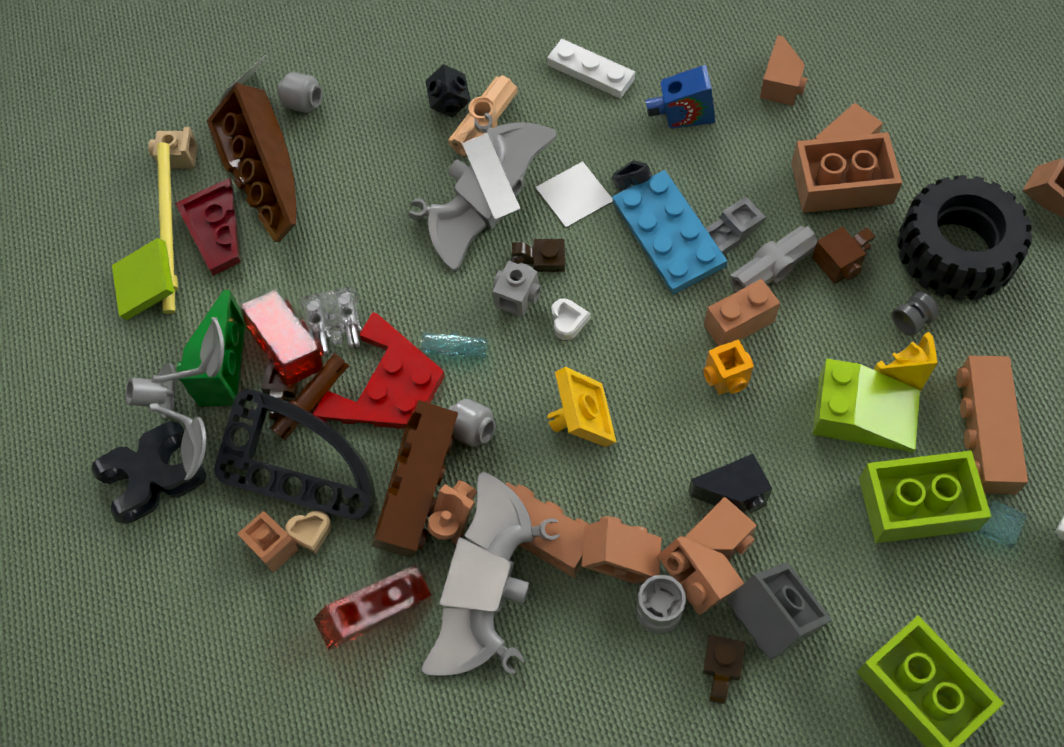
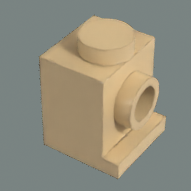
M184 127L183 131H157L156 139L149 141L150 156L154 157L157 164V144L165 142L169 144L170 169L195 168L198 143L190 127Z

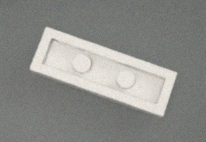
M564 39L559 41L547 57L548 66L620 99L635 80V71Z

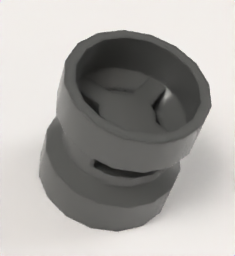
M920 291L912 295L907 304L899 305L892 312V319L900 331L909 336L916 335L922 330L924 323H931L939 316V308L934 299Z

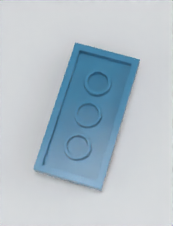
M666 170L653 175L642 184L634 185L612 196L614 206L672 295L727 267V259Z

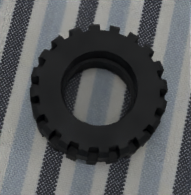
M966 175L954 176L953 180L945 177L937 180L935 184H928L913 199L899 230L898 248L901 250L899 256L903 264L908 263L907 272L912 278L915 276L919 278L918 283L926 289L930 287L936 290L935 294L942 297L948 294L952 295V299L963 300L965 296H969L970 300L981 299L984 294L992 295L998 292L1001 287L1006 286L1011 281L1032 244L1031 221L1029 217H1025L1027 211L1022 203L1017 204L1015 202L1016 196L1009 190L1005 192L1000 189V184L994 181L992 184L984 181V178L974 176L973 179H967ZM947 224L968 227L984 239L989 250L973 252L960 249L949 243L943 237L938 227Z

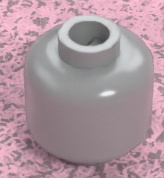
M296 72L288 73L280 81L277 88L278 96L285 108L303 113L312 112L320 105L323 97L322 87L315 77Z
M471 399L460 400L449 408V410L459 412L452 432L453 439L469 447H477L487 443L492 438L496 429V421L490 408Z

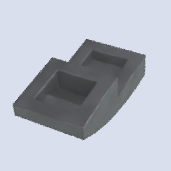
M744 197L722 211L721 219L705 229L723 255H725L752 234L765 221L766 217L747 197Z

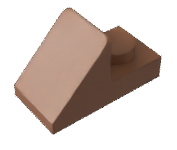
M265 511L260 513L237 533L271 572H275L299 550L291 536Z

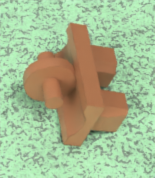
M461 480L453 488L444 484L439 490L433 514L428 521L430 534L441 540L451 539L457 545L458 538H463L475 503L473 499L477 490Z

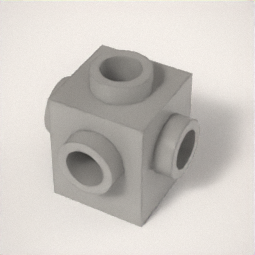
M508 261L504 270L498 271L493 282L494 306L524 317L530 303H535L540 295L541 285L538 284V272L527 264H516Z

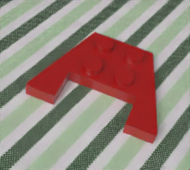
M372 312L359 334L361 341L386 350L360 398L357 402H354L328 391L322 397L313 415L325 422L327 420L342 421L343 424L355 425L358 422L374 424L375 427L405 429L407 420L417 402L420 400L431 403L445 377L444 370L381 316Z

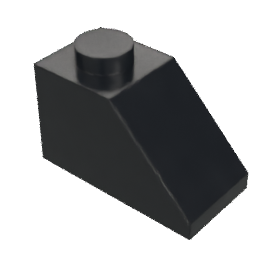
M750 454L691 479L688 492L692 498L714 506L726 497L742 512L748 510L749 513H752L767 505L773 489L754 454Z

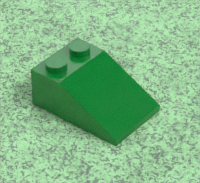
M223 290L183 348L182 361L177 363V372L196 369L201 365L200 351L202 342L212 322L211 318L217 317L224 340V358L219 372L215 377H209L205 372L204 374L178 379L183 383L188 394L192 396L199 407L233 406L234 400L239 394L246 319L230 290Z

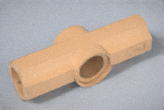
M503 75L500 77L496 76L483 95L474 98L470 102L469 113L448 139L449 145L456 153L464 157L467 156L462 143L485 134L475 129V118L480 126H486L489 122L485 118L484 113H489L492 117V128L498 126L497 119L518 93L517 86Z

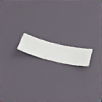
M488 133L462 143L494 219L521 209Z

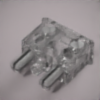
M351 286L305 296L299 300L305 313L308 333L312 341L315 340L318 355H323L322 348L325 355L328 353L326 337H331L332 344H340L343 342L342 334L344 333L347 335L350 348H354L351 332L353 333L356 348L360 346L357 331L362 330L356 303L359 301L354 287Z

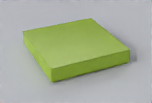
M160 238L154 239L112 265L119 317L125 320L132 318L174 293L166 242Z

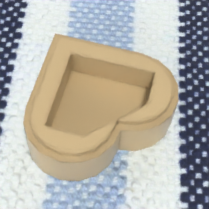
M313 510L306 516L298 515L292 517L287 522L285 531L297 545L316 554L328 536L332 522L324 511Z

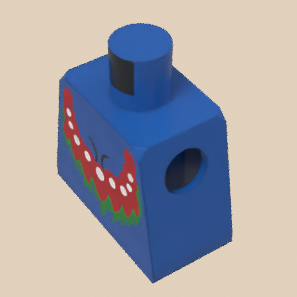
M706 65L662 79L660 82L662 96L645 100L648 116L666 114L670 128L716 123L712 88Z

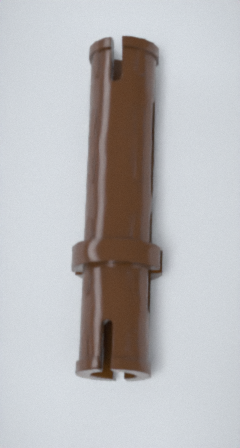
M333 353L294 400L290 399L288 402L310 412L350 366L341 357ZM281 415L269 428L286 441L300 423L285 415Z

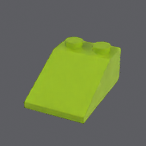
M826 358L819 375L812 435L914 452L916 450L920 389L861 364Z

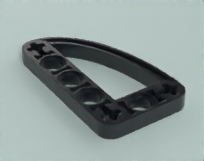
M248 389L241 391L236 396L214 468L215 476L220 482L349 519L361 520L371 514L375 502V488L371 473L359 452L342 434L312 413L274 396ZM253 399V402L257 403L256 410L250 409L249 411L248 408L244 407L245 402L252 401ZM267 410H273L301 423L333 446L350 467L357 488L253 460ZM242 417L252 420L253 424L239 422V419ZM245 428L249 433V440L244 446L239 447L234 442V434L238 429ZM234 463V467L247 470L246 475H230L229 472L225 471L226 466L233 465ZM265 468L270 473V482L265 487L260 488L255 483V475L260 469ZM293 477H297L302 484L301 491L296 496H290L286 491V483ZM326 485L332 489L333 499L329 504L322 505L317 499V492ZM359 494V499L364 503L363 509H357L353 513V506L340 502L342 497L357 499Z

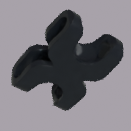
M174 421L166 422L144 433L139 439L137 452H134L127 446L117 447L92 463L91 470L95 478L102 483L111 484L122 479H129L127 490L112 501L110 506L111 513L116 522L128 524L152 513L159 505L161 492H164L171 498H179L205 482L207 474L202 465H200L195 475L189 480H184L187 473L183 463L174 466L168 465L171 454L181 447L185 430L180 423Z

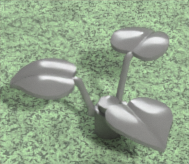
M217 317L211 318L212 322L203 339L200 351L202 363L198 368L176 373L173 364L166 363L158 375H152L151 379L130 377L126 385L125 399L127 405L148 406L149 411L158 412L163 418L171 417L185 424L186 429L181 443L182 460L187 473L184 480L191 479L202 463L206 450V431L200 417H195L192 421L191 418L173 411L176 379L200 375L205 372L209 377H215L219 372L224 358V340Z

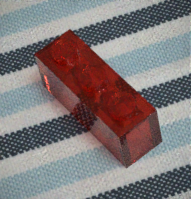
M276 290L240 305L246 329L287 386L316 374L323 367L321 357L324 356V350L320 341L317 338L312 339L304 320L295 317L290 302L288 300L283 301Z

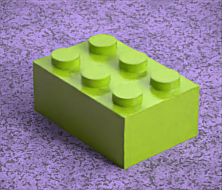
M972 450L867 463L859 477L875 543L979 531L992 517Z
M919 615L856 671L925 747H959L1004 704Z

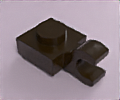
M534 239L533 247L522 242L512 243V262L516 264H534V270L537 272H565L564 239Z
M269 360L261 387L262 392L284 401L286 397L296 398L302 374L300 363ZM267 410L270 411L269 419L277 420L282 415L273 410Z
M709 634L703 674L713 676L710 701L724 704L728 695L729 679L740 680L745 649L744 641Z

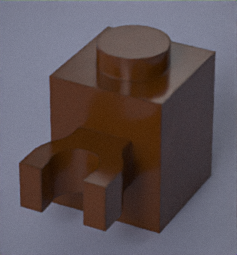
M842 226L817 241L812 258L834 284L843 279L851 280L861 272V266L866 256L865 252L871 248L869 242L874 240L875 235L867 227L852 238Z

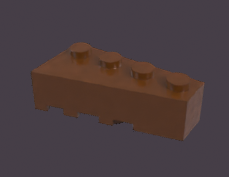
M420 400L417 402L406 423L371 547L411 558L417 549H423L428 530L423 528L426 518L430 517L434 511L437 498L433 497L436 485L439 486L445 472V466L442 465L453 442L454 436L452 432L459 412Z

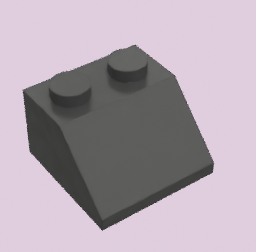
M788 562L754 574L726 599L732 607L735 617L746 626L754 637L757 647L770 660L788 652L832 621L831 617Z

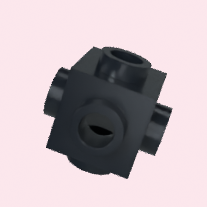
M442 64L425 81L430 108L437 112L454 117L471 101L466 75L445 64Z

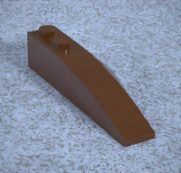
M235 83L208 118L207 124L224 168L227 172L233 173L235 176L234 183L238 189H244L248 195L246 198L247 202L251 207H255L258 210V218L274 242L280 243L296 225V193L290 156L265 90Z

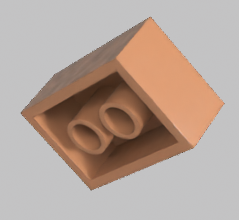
M888 132L797 141L791 165L802 213L894 204L902 185V180Z

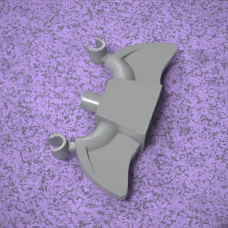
M484 113L485 118L489 122L488 125L480 126L475 118V129L480 133H488L513 193L517 197L525 186L523 177L530 162L539 152L556 139V131L533 123H508L492 128L491 115ZM455 160L448 171V175L458 181L454 187L456 197L447 204H432L431 207L427 206L420 198L414 199L411 202V206L420 207L422 211L419 213L410 211L408 214L414 221L423 219L425 215L429 216L428 225L432 243L440 258L452 271H457L460 268L469 244L474 237L486 227L492 230L500 220V218L494 219L472 165L467 166L460 160Z
M482 472L478 476L476 513L464 535L468 539L458 538L439 604L450 607L443 608L440 635L422 665V672L427 675L460 674L482 665L495 653L501 657L503 668L510 674L516 673L506 663L510 656H517L524 663L520 651L512 647L506 648L503 645L505 641L495 632L494 612L501 610L504 598L524 604L530 583L511 577L514 562L509 559L518 545L534 541V537L540 536L545 541L557 539L560 534L547 535L545 526L547 523L551 524L559 521L549 518L542 521L539 526L532 527L528 511L514 491L486 472Z

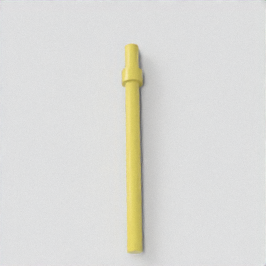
M161 142L157 144L160 239L166 242L174 293L162 300V308L164 314H174L176 312L175 291L178 290V277L174 275L170 149L168 143Z

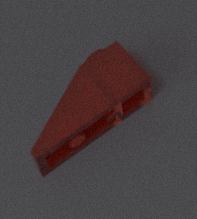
M414 565L325 605L313 620L330 651L430 598L432 594L419 569Z

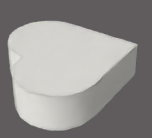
M557 300L552 305V318L554 320L556 336L562 340L573 339L591 319V313L571 300Z

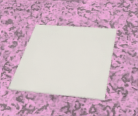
M264 56L225 90L219 104L235 83L242 84L257 70Z
M584 162L535 187L565 227L612 202L611 196Z

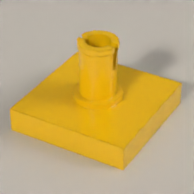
M566 366L555 371L563 408L548 414L547 419L555 418L548 422L551 429L558 433L567 428L568 433L604 447L616 443L603 384Z

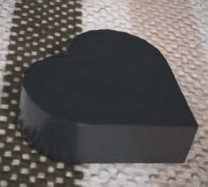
M632 160L613 174L612 181L615 188L624 189L631 185H639L648 181L652 177V173L648 164Z

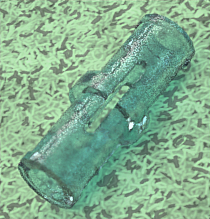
M423 332L422 338L424 340H421V351L424 353L449 354L451 358H457L458 355L486 358L487 352L485 350L488 348V338L460 336L458 332H452L451 335Z

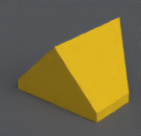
M930 332L924 334L918 346L914 341L911 342L900 353L892 354L895 361L888 365L880 361L873 370L920 389L921 392L938 363L933 336Z

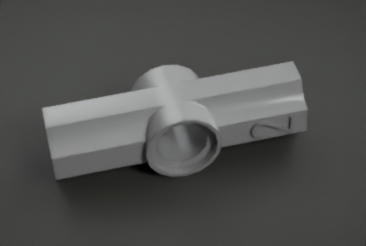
M799 226L777 243L769 241L763 245L751 261L730 275L729 281L732 284L733 290L737 292L760 279H763L766 284L771 281L777 283L783 280L794 269L795 264L814 252L817 243L815 233L808 226Z

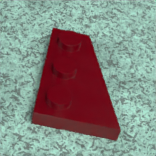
M230 178L175 203L213 276L241 263L234 189Z

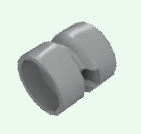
M655 575L648 578L641 585L636 612L640 624L645 629L656 634L667 633L680 623L686 603L685 591L682 585L676 579L667 575Z

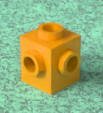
M738 339L709 350L703 373L708 385L714 386L718 395L727 392L734 394L747 387L754 370V364L748 352H745Z

